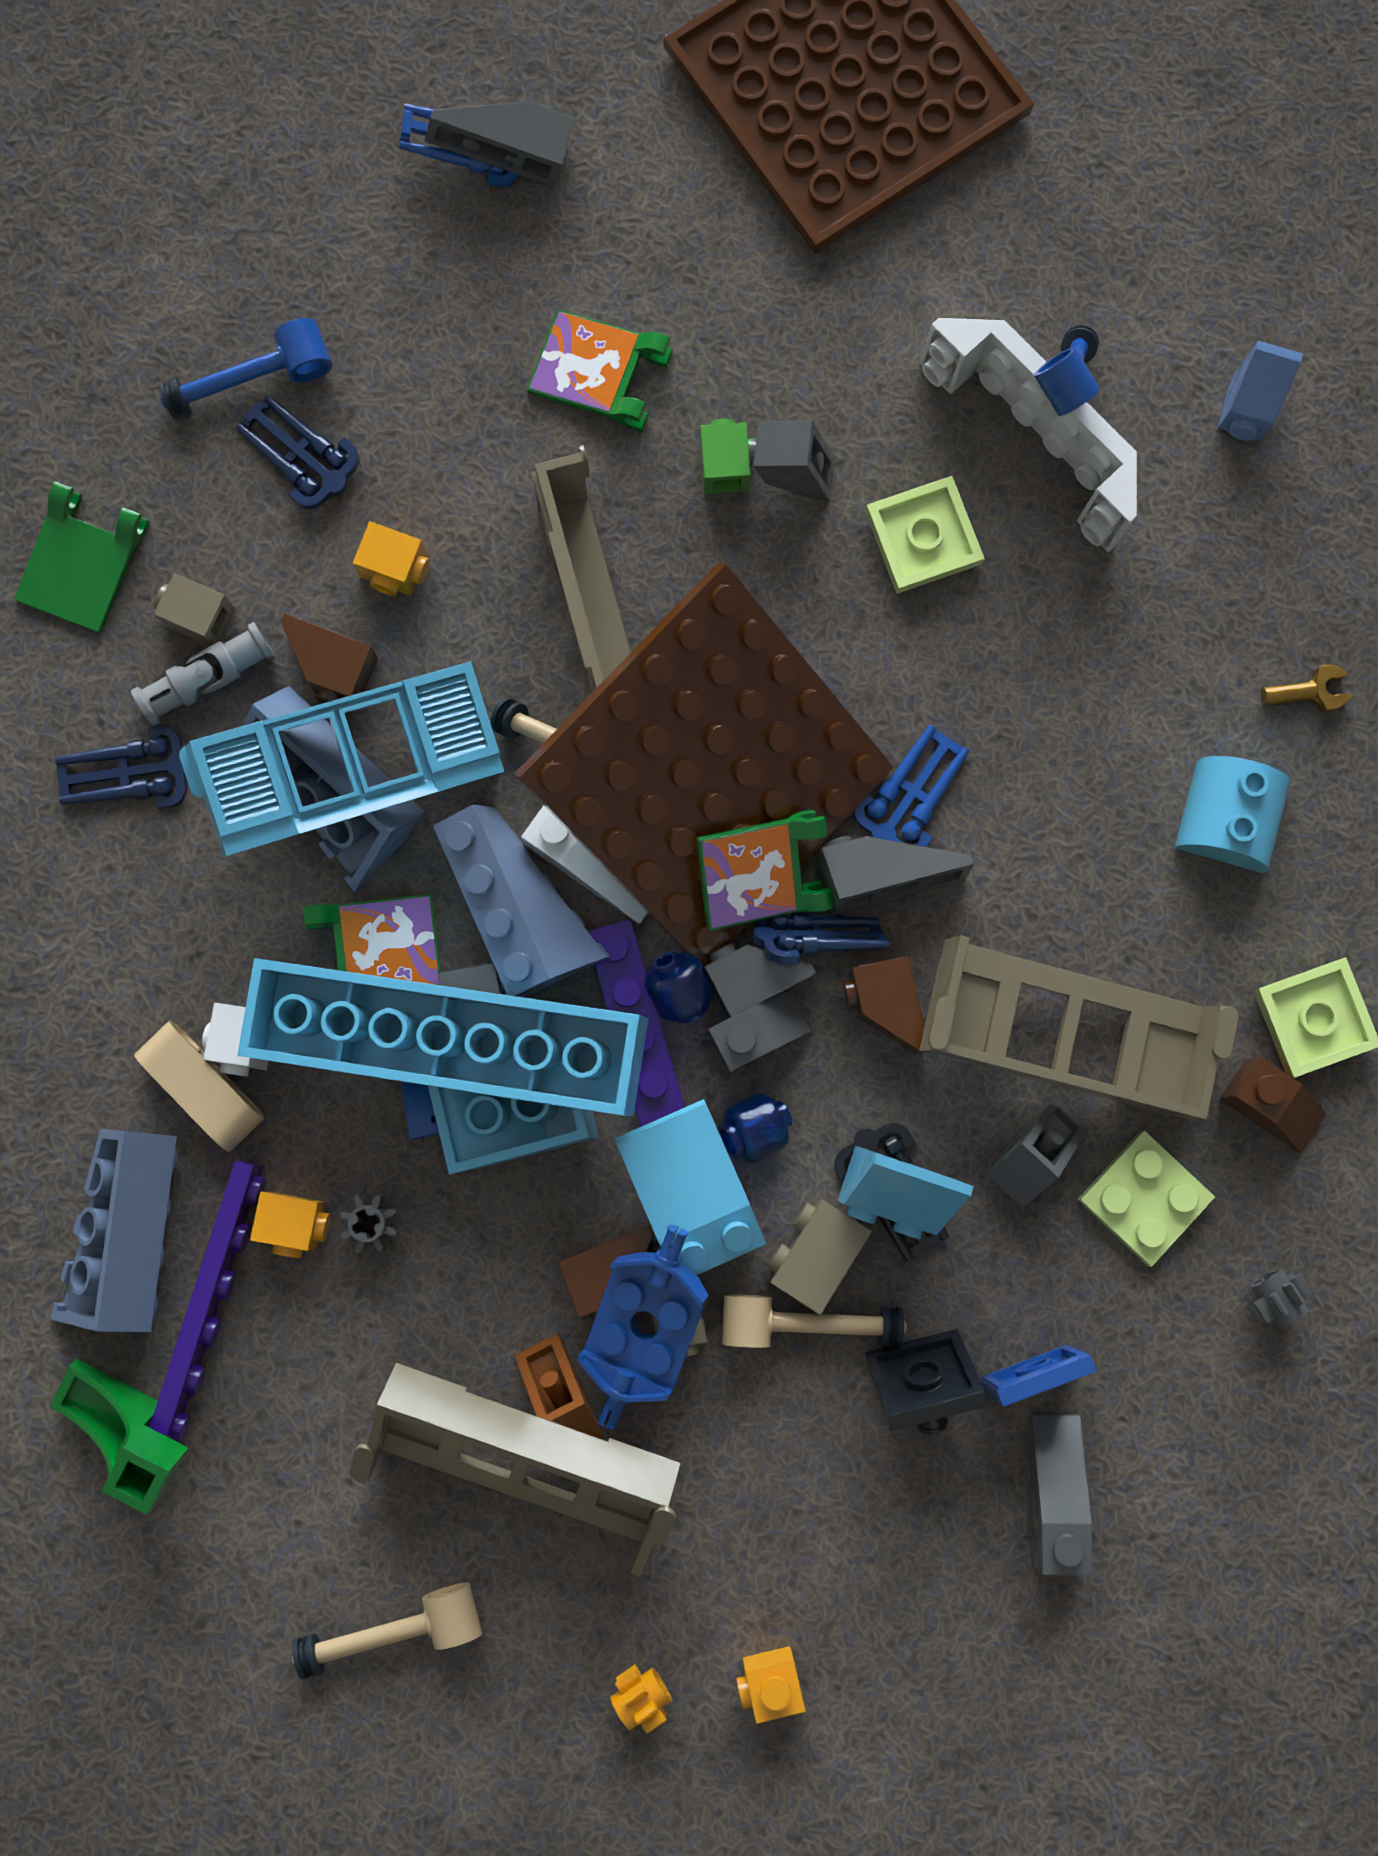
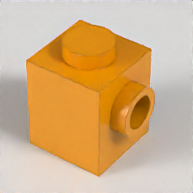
M369 521L353 560V565L360 578L371 581L370 586L373 589L389 596H396L397 591L411 596L415 583L421 585L424 582L429 570L430 559L426 557L427 553L422 540Z
M270 1191L260 1192L250 1240L272 1244L273 1254L301 1258L302 1250H315L318 1241L325 1242L331 1217L330 1213H324L326 1202Z
M790 1646L743 1657L746 1676L736 1679L743 1709L753 1707L756 1724L806 1712Z

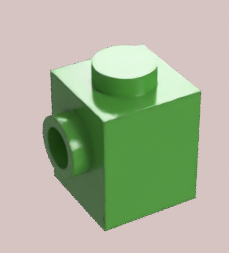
M717 419L711 421L709 425L700 426V453L704 494L749 491L750 467H752L749 460V446L752 439H748L746 422L736 423L732 419Z

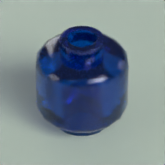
M668 951L660 954L653 960L652 967L644 978V988L654 1007L663 1019L669 1021H676L678 1023L695 1021L707 1011L713 997V985L699 959L690 953Z
M755 1093L725 1109L722 1116V1124L718 1126V1132L727 1152L732 1158H741L747 1163H757L786 1147L789 1142L788 1127L792 1126V1117L782 1101L778 1100L775 1102L764 1093Z

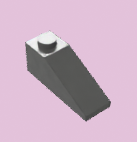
M532 101L434 109L431 113L424 142L553 187L563 165L574 117L562 113L552 105H540Z
M844 836L828 842L821 849L816 866L824 889L830 888L832 890L834 908L831 910L833 916L964 882L974 862L971 855L868 836L854 840L849 836Z
M1030 1414L1031 1563L1042 1575L1092 1576V1520L1080 1415Z

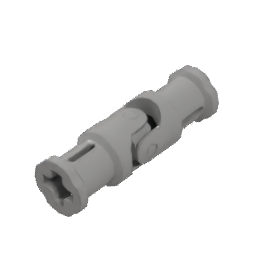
M252 622L248 624L246 632L226 643L218 641L190 657L185 663V668L173 666L166 670L165 677L144 689L136 687L131 690V693L149 723L155 726L160 723L159 718L177 707L183 704L189 707L196 703L201 693H213L239 679L241 672L263 659L271 661L276 657L256 623ZM214 656L219 660L223 669L222 679H218L216 669L209 664L206 657Z

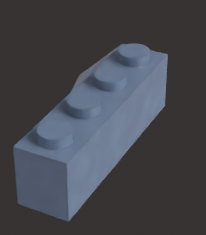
M287 686L252 704L242 726L311 706L290 686ZM323 719L278 732L303 807L353 792L332 726L327 720ZM356 748L368 787L391 781ZM409 800L315 829L323 839L318 845L329 859L337 857L349 873L344 878L345 881L355 892L408 838L424 810L413 800Z
M472 804L433 825L507 995L516 997L532 996L610 957L600 943H596L584 928L586 925L575 910H571L555 890L557 887L549 876L543 874L530 858L531 853L495 807Z
M100 1129L84 1188L87 1195L91 1197L89 1207H86L80 1215H77L73 1233L78 1236L79 1240L74 1261H65L60 1280L63 1283H68L63 1303H54L50 1320L101 1332H151L153 1317L158 1309L156 1291L159 1269L164 1262L165 1256L163 1238L165 1223L171 1211L169 1192L172 1172L177 1164V1151L175 1148L177 1136Z

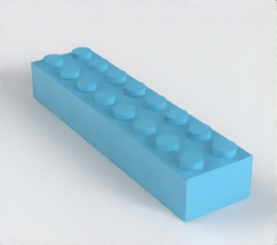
M254 958L237 1056L616 1115L634 1116L649 1018L638 1014Z

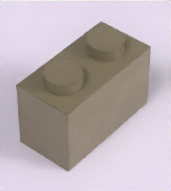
M818 1199L815 1206L808 1202L804 1205L792 1225L799 1232L789 1248L782 1243L780 1244L766 1268L773 1272L768 1280L770 1283L821 1315L872 1231L826 1201Z

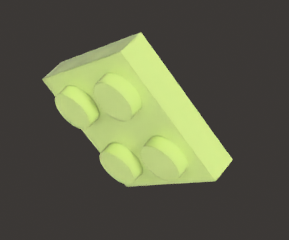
M953 476L866 506V516L896 594L982 565L985 559Z
M1346 957L1253 990L1285 1073L1292 1078L1378 1048L1377 1033Z
M1144 1130L1140 1131L1077 1200L1143 1263L1152 1267L1215 1196Z

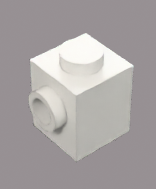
M214 1003L211 1022L205 1027L202 1037V1045L205 1050L203 1060L221 1063L220 1073L248 1077L250 1068L267 1071L268 1060L237 1056L246 1007Z

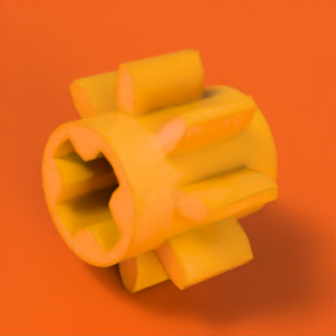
M634 1664L616 1677L617 1682L615 1685L619 1691L610 1696V1700L617 1715L628 1730H632L641 1724L646 1734L667 1721L665 1717L667 1712L663 1707L672 1701V1697L654 1668H650L641 1674L636 1664Z

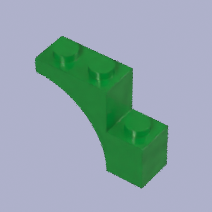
M76 1359L69 1365L49 1407L78 1425L101 1450L108 1468V1479L101 1492L148 1515L168 1490L188 1447L149 1428L158 1400Z

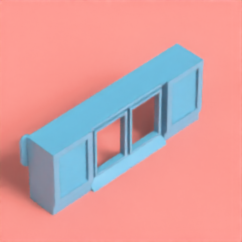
M471 661L191 740L179 752V758L191 793L195 797L204 798L223 857L504 772L499 756L500 752ZM394 699L417 773L368 787L344 713ZM329 718L353 792L303 807L278 732Z

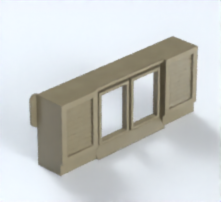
M584 445L579 446V453L535 464L536 471L531 474L537 506L553 564L559 573L584 667L588 669L587 678L591 694L631 652L587 499L585 478L590 477L586 451Z
M962 935L945 939L919 1051L1181 1119L1207 1120L1219 1059L1228 1058L1232 1053L1239 1018L1235 1008L1223 1005L1202 1007L971 945L969 944L970 938ZM1021 984L1067 996L1051 1069L1006 1057ZM1083 1000L1128 1012L1113 1085L1068 1073Z
M398 1363L395 1364L377 1403L368 1444H359L355 1449L350 1469L352 1479L362 1483L369 1481L382 1450L640 1541L631 1574L638 1577L641 1576L653 1544L663 1545L666 1542L675 1521L676 1513L669 1508V1503L680 1462L611 1438L605 1441L468 1393L466 1392L467 1387ZM464 1442L513 1459L512 1470L510 1471L462 1454ZM530 1465L580 1483L577 1493L575 1494L525 1476L528 1466Z

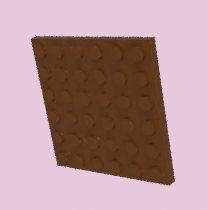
M722 0L664 36V49L814 253L1030 115L1034 103L956 0Z
M717 563L514 775L698 966L704 969L705 966L711 964L708 956L729 945L748 923L712 931L707 929L696 838L784 820L795 813L814 810L816 811V817H825L827 836L812 840H798L801 868L894 767L726 564Z

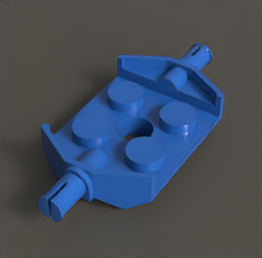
M669 1225L667 1227L661 1249L657 1253L637 1252L618 1256L611 1263L610 1268L613 1270L584 1350L578 1355V1363L607 1397L600 1417L597 1420L602 1427L609 1420L607 1429H617L623 1408L627 1403L668 1400L675 1388L709 1295L700 1279L681 1263L683 1258L679 1257L688 1232L682 1228L677 1233L679 1226ZM646 1311L653 1314L658 1321V1332L648 1334L641 1331L636 1324V1313Z

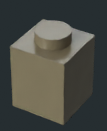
M176 573L173 574L169 584H164L159 589L154 603L156 609L154 615L166 628L207 646H211L220 640L235 609L224 594Z

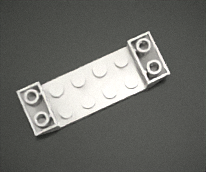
M938 318L931 325L920 360L925 377L934 386L940 387L942 385L952 394L970 376L977 372L985 389L993 395L999 394L1011 406L1012 414L1017 421L1026 427L1031 426L1043 438V444L1048 452L1056 458H1063L1075 470V476L1082 486L1088 490H1095L1078 517L1077 522L1081 525L1082 534L1091 544L1095 546L1101 545L1107 552L1111 551L1137 516V451L1087 402L1066 415L1058 416L1033 376L1046 361L1005 320Z

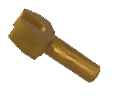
M1321 665L1314 670L1313 678L1309 682L1262 687V704L1271 705L1310 700L1319 707L1320 713L1334 712L1348 702L1352 695H1332L1326 690V682L1340 681L1348 675V672L1335 665Z

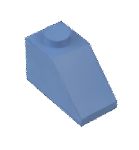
M1257 341L1230 380L1217 428L1229 431V434L1238 440L1252 441L1256 439L1261 441L1276 421L1301 363L1303 353Z

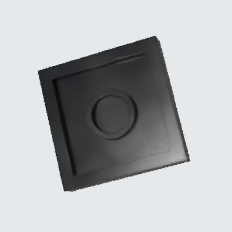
M958 1329L903 1342L901 1347L892 1345L864 1352L867 1368L890 1431L917 1424L921 1432L937 1434L947 1427V1416L987 1406L984 1388Z

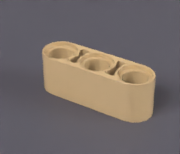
M170 1020L134 1056L143 1068L220 1147L227 1152H231L265 1119V1116L225 1073L219 1072L220 1068L214 1062L203 1060L205 1052L184 1030Z

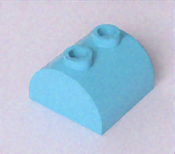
M1209 756L1199 759L1194 770L1174 848L1259 873H1266L1269 870L1290 787V778L1271 766L1247 759L1228 756Z

